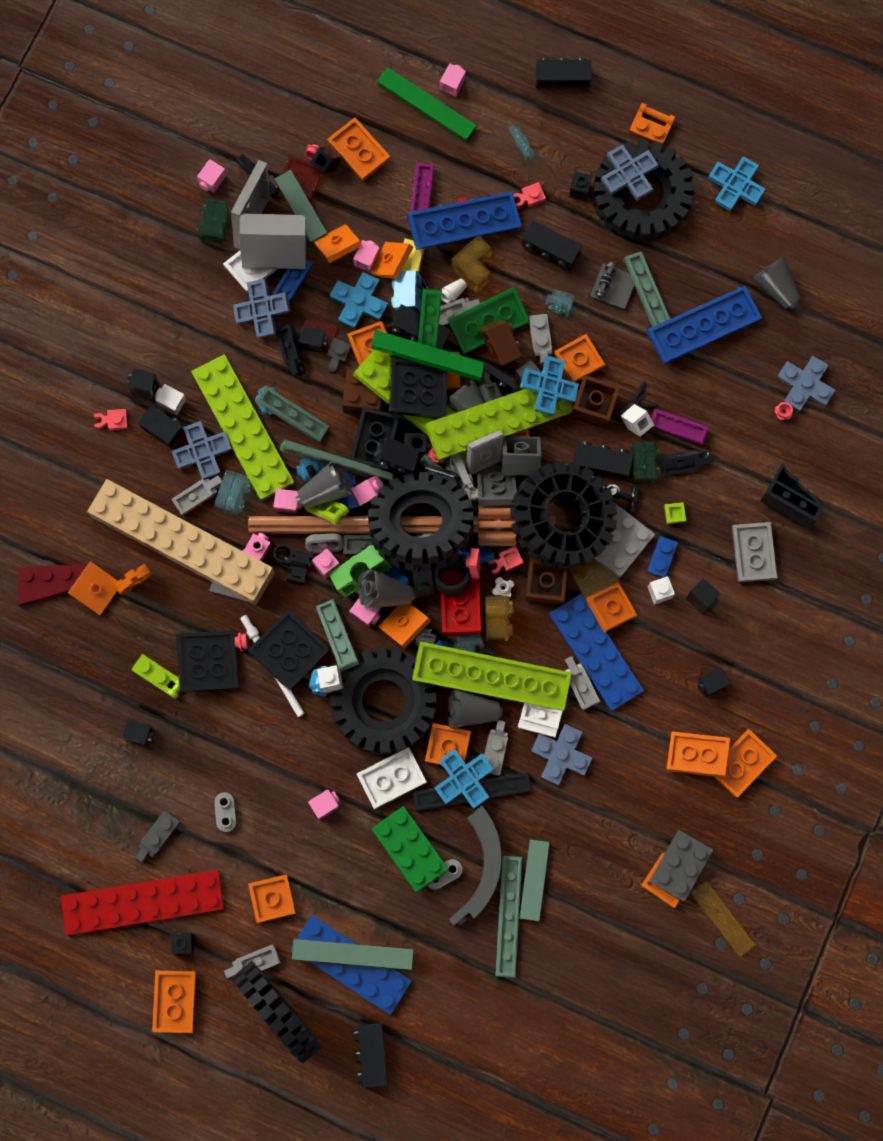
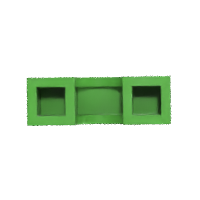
M370 545L359 554L351 557L347 562L337 566L329 575L337 591L346 598L360 589L358 578L363 571L371 569L385 573L393 566L390 564L389 558L384 560L379 555L378 549L375 550L374 546Z

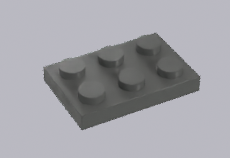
M492 465L476 473L479 506L515 505L511 502L514 494L517 492L515 476L502 475V465Z
M677 830L649 882L685 902L713 849Z

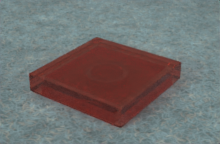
M289 155L282 174L291 170L308 201H312L322 172L310 162ZM277 184L276 188L278 189V191H281L279 185Z

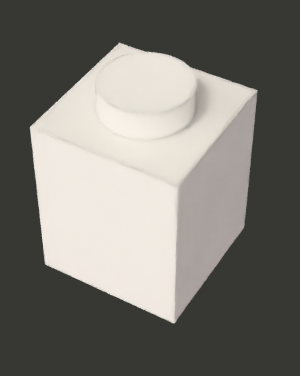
M166 384L163 385L162 389L159 388L155 394L157 405L175 415H178L186 401L183 393Z
M635 404L621 415L627 429L638 436H642L654 426L648 412Z
M668 576L650 582L648 585L654 605L672 599L675 595Z
M336 665L317 669L320 688L324 693L343 689L341 672Z

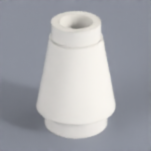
M460 278L441 289V299L447 304L454 302L467 287L466 282Z

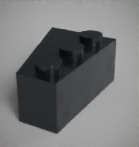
M400 304L394 312L386 332L418 342L421 314ZM439 324L437 348L442 350L451 330Z
M782 463L760 502L810 530L817 521L824 505L808 489L806 490L798 482L799 479L796 476L793 477Z

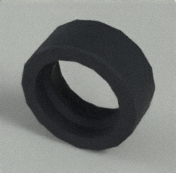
M446 559L447 566L440 569L435 567L434 569L435 587L438 592L445 596H459L469 587V568L460 559L453 563ZM446 570H458L463 574V580L457 585H446L441 581V574Z

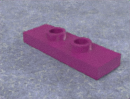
M416 162L410 212L430 208L435 164Z
M656 408L651 418L654 424L651 427L652 429L701 446L703 445L708 426Z

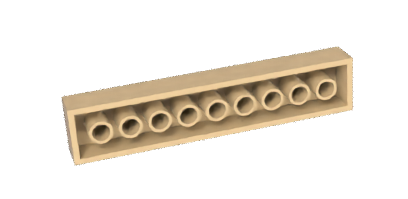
M108 479L104 482L87 511L92 518L254 605H257L275 573L273 567Z

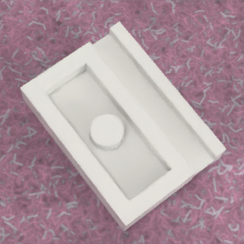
M524 703L518 728L555 738L563 710Z

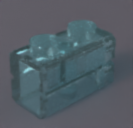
M225 470L214 504L215 509L238 515V512L244 508V493H248L251 482H248V476Z

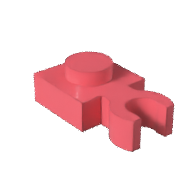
M539 182L522 188V194H513L514 200L518 199L520 201L516 204L517 209H520L525 203H527L528 207L546 201Z
M126 409L107 410V416L101 413L94 414L95 419H102L101 423L95 424L97 429H102L106 425H108L109 430L128 429Z
M517 546L500 552V559L488 562L489 565L497 564V568L492 570L493 574L500 573L504 567L508 572L524 564Z
M471 548L470 556L467 555L466 567H469L471 578L480 579L479 549Z

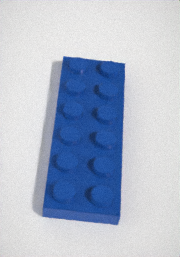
M512 191L413 211L406 215L416 250L520 229L522 227Z
M743 286L654 326L646 332L662 363L666 364L758 322L762 317L746 286Z
M582 594L549 613L555 626L579 663L584 667L589 679L611 712L644 691L607 632H603Z
M313 915L297 937L299 940L355 944ZM309 961L389 1015H391L412 980L393 968Z

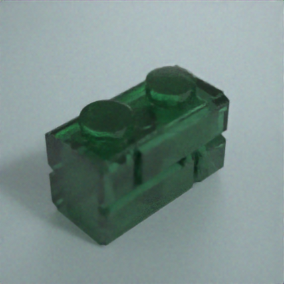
M207 199L205 205H201L200 216H202V221L197 224V233H199L201 240L216 243L223 242L229 212L227 202Z
M655 442L632 443L633 483H656L657 477L661 475L660 466H657L656 461L660 457L659 447H656Z

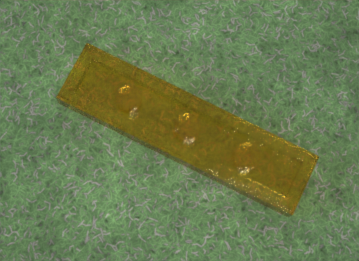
M707 881L690 893L738 957H741L755 946L754 942Z

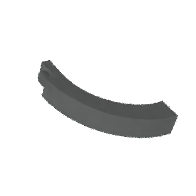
M483 806L467 818L481 843L484 858L483 874L472 898L449 919L453 926L455 924L459 926L468 919L466 916L468 913L474 919L487 905L498 883L501 869L500 841L494 823Z

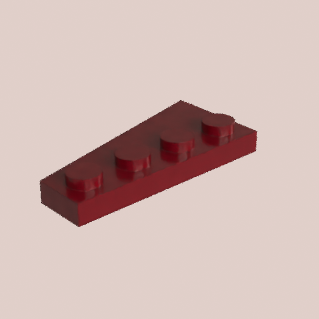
M88 564L18 567V605L23 606L26 603L37 602L50 596H57L68 592Z

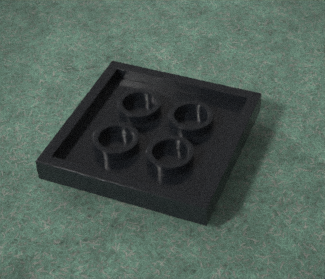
M391 358L389 414L435 419L446 417L447 371L407 359Z
M287 610L247 652L290 691L330 649L297 617Z
M234 631L176 633L179 692L238 689Z

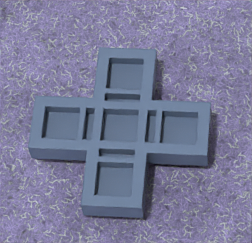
M623 144L607 153V158L615 170L601 177V181L611 195L625 186L628 187L636 201L652 192L653 188L644 175L658 168V163L649 150L632 159Z
M264 278L247 282L250 301L233 305L236 323L241 324L254 321L257 338L275 335L276 328L273 316L291 312L288 294L284 292L270 296L267 279Z
M812 355L804 370H801L787 361L777 376L778 380L792 387L784 402L789 403L797 412H800L808 398L825 407L835 389L820 381L828 364Z
M201 421L183 427L189 445L172 451L178 470L197 464L200 475L204 480L220 475L215 457L232 451L226 433L222 432L207 438Z
M564 724L557 741L538 734L531 752L548 760L541 775L542 779L559 786L566 768L585 776L592 757L575 750L582 731Z

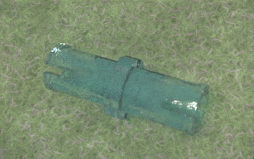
M518 124L510 126L508 131L515 141L516 148H519L524 156L525 161L529 160L528 157L530 159L534 158L536 154L528 143V137L524 136Z

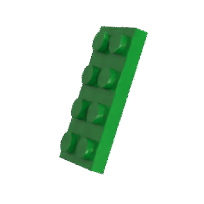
M512 287L447 319V322L462 354L485 344L479 328L500 319L511 323L513 329L530 322L515 287Z
M404 806L371 828L416 893L449 871Z

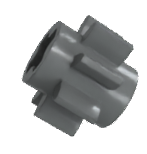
M424 628L416 636L414 646H419L420 641L435 644L436 635L431 634L432 629Z

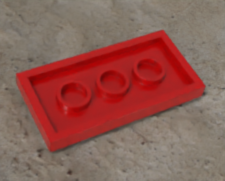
M451 569L443 572L440 578L446 585H457L462 582L463 574L458 570ZM470 575L468 589L459 596L450 597L441 594L442 636L481 635L479 579L471 578Z

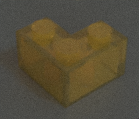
M478 235L451 259V267L476 292L490 281L491 273L482 263L491 256V247Z
M509 596L485 597L486 642L509 641L510 635H513V624H509V617L513 613V601H509Z

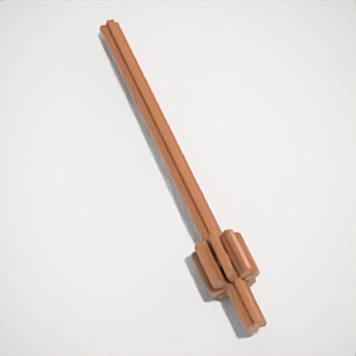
M515 505L478 506V516H474L473 534H478L479 546H515L517 544V534H514L512 529L515 519L510 518V509ZM249 516L248 519L249 534H370L368 516H342L337 525L319 516ZM442 516L400 517L401 528L407 534H434L442 524ZM549 516L551 523L555 526V516Z

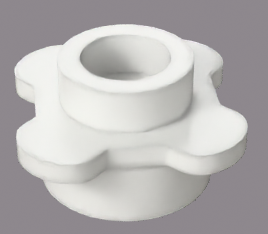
M500 577L497 578L493 594L506 599L510 598V591L514 586L513 581H505Z

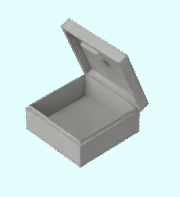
M258 160L231 211L234 247L241 250L242 268L306 269L305 217L303 215L262 214L269 201V180L267 163Z

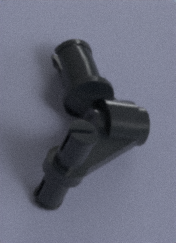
M615 484L602 487L604 491L610 489L613 496L611 500L622 498L628 501L627 513L635 514L636 504L639 503V487L633 486L631 495L622 492Z

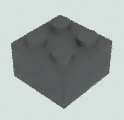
M503 437L502 475L529 476L541 468L540 437Z

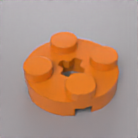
M143 564L136 571L132 569L124 575L126 578L124 580L120 579L113 586L120 595L132 590L135 585L145 581L151 575V572L147 565Z

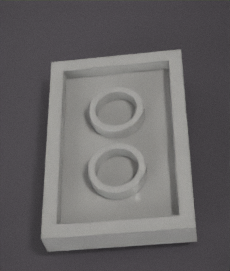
M771 522L732 525L738 582L777 579Z

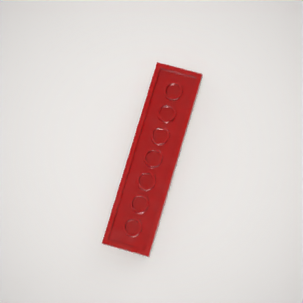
M219 870L61 896L66 936L224 910Z

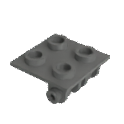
M609 262L607 265L603 263L590 297L625 310L634 287L630 273L617 269L615 267L616 264L613 262Z

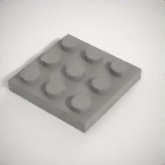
M612 500L609 501L610 505L616 504ZM616 504L617 514L612 516V519L617 520L616 529L611 532L614 536L610 544L605 546L606 549L594 559L620 578L655 534Z

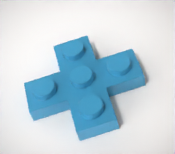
M744 156L735 170L717 162L708 177L709 180L723 187L714 203L731 211L740 197L756 206L765 192V188L751 181L759 165Z
M362 272L355 287L337 280L330 294V299L345 305L338 318V322L356 329L363 314L378 321L381 320L388 303L373 296L379 284V279Z
M546 356L542 373L528 368L524 369L520 388L538 393L534 411L552 416L555 412L557 399L570 403L575 402L579 384L561 379L565 364L564 360Z
M455 749L439 760L450 775V777L435 787V790L445 804L460 793H463L473 808L489 798L478 780L494 770L483 753L468 764H465Z

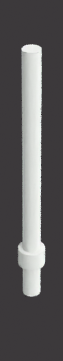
M244 615L240 619L247 630L246 633L249 639H252L255 643L260 638V633L252 625L248 616ZM276 679L298 717L304 715L305 713L292 691H288Z

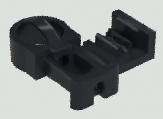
M285 544L278 545L274 549L273 558L277 564L287 565L292 569L291 574H288L287 582L304 585L306 572L311 567L313 552L311 551V554L294 551V547ZM280 549H285L289 552L290 556L280 555L276 552Z

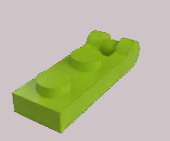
M336 501L305 508L306 511L324 518L334 525L340 522L342 516H346L349 513V509L345 505Z
M142 654L131 670L172 698L177 699L179 696L178 677ZM171 681L176 683L172 689L168 688Z

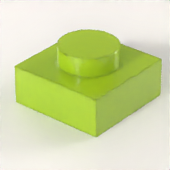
M684 502L664 505L666 524L686 522Z

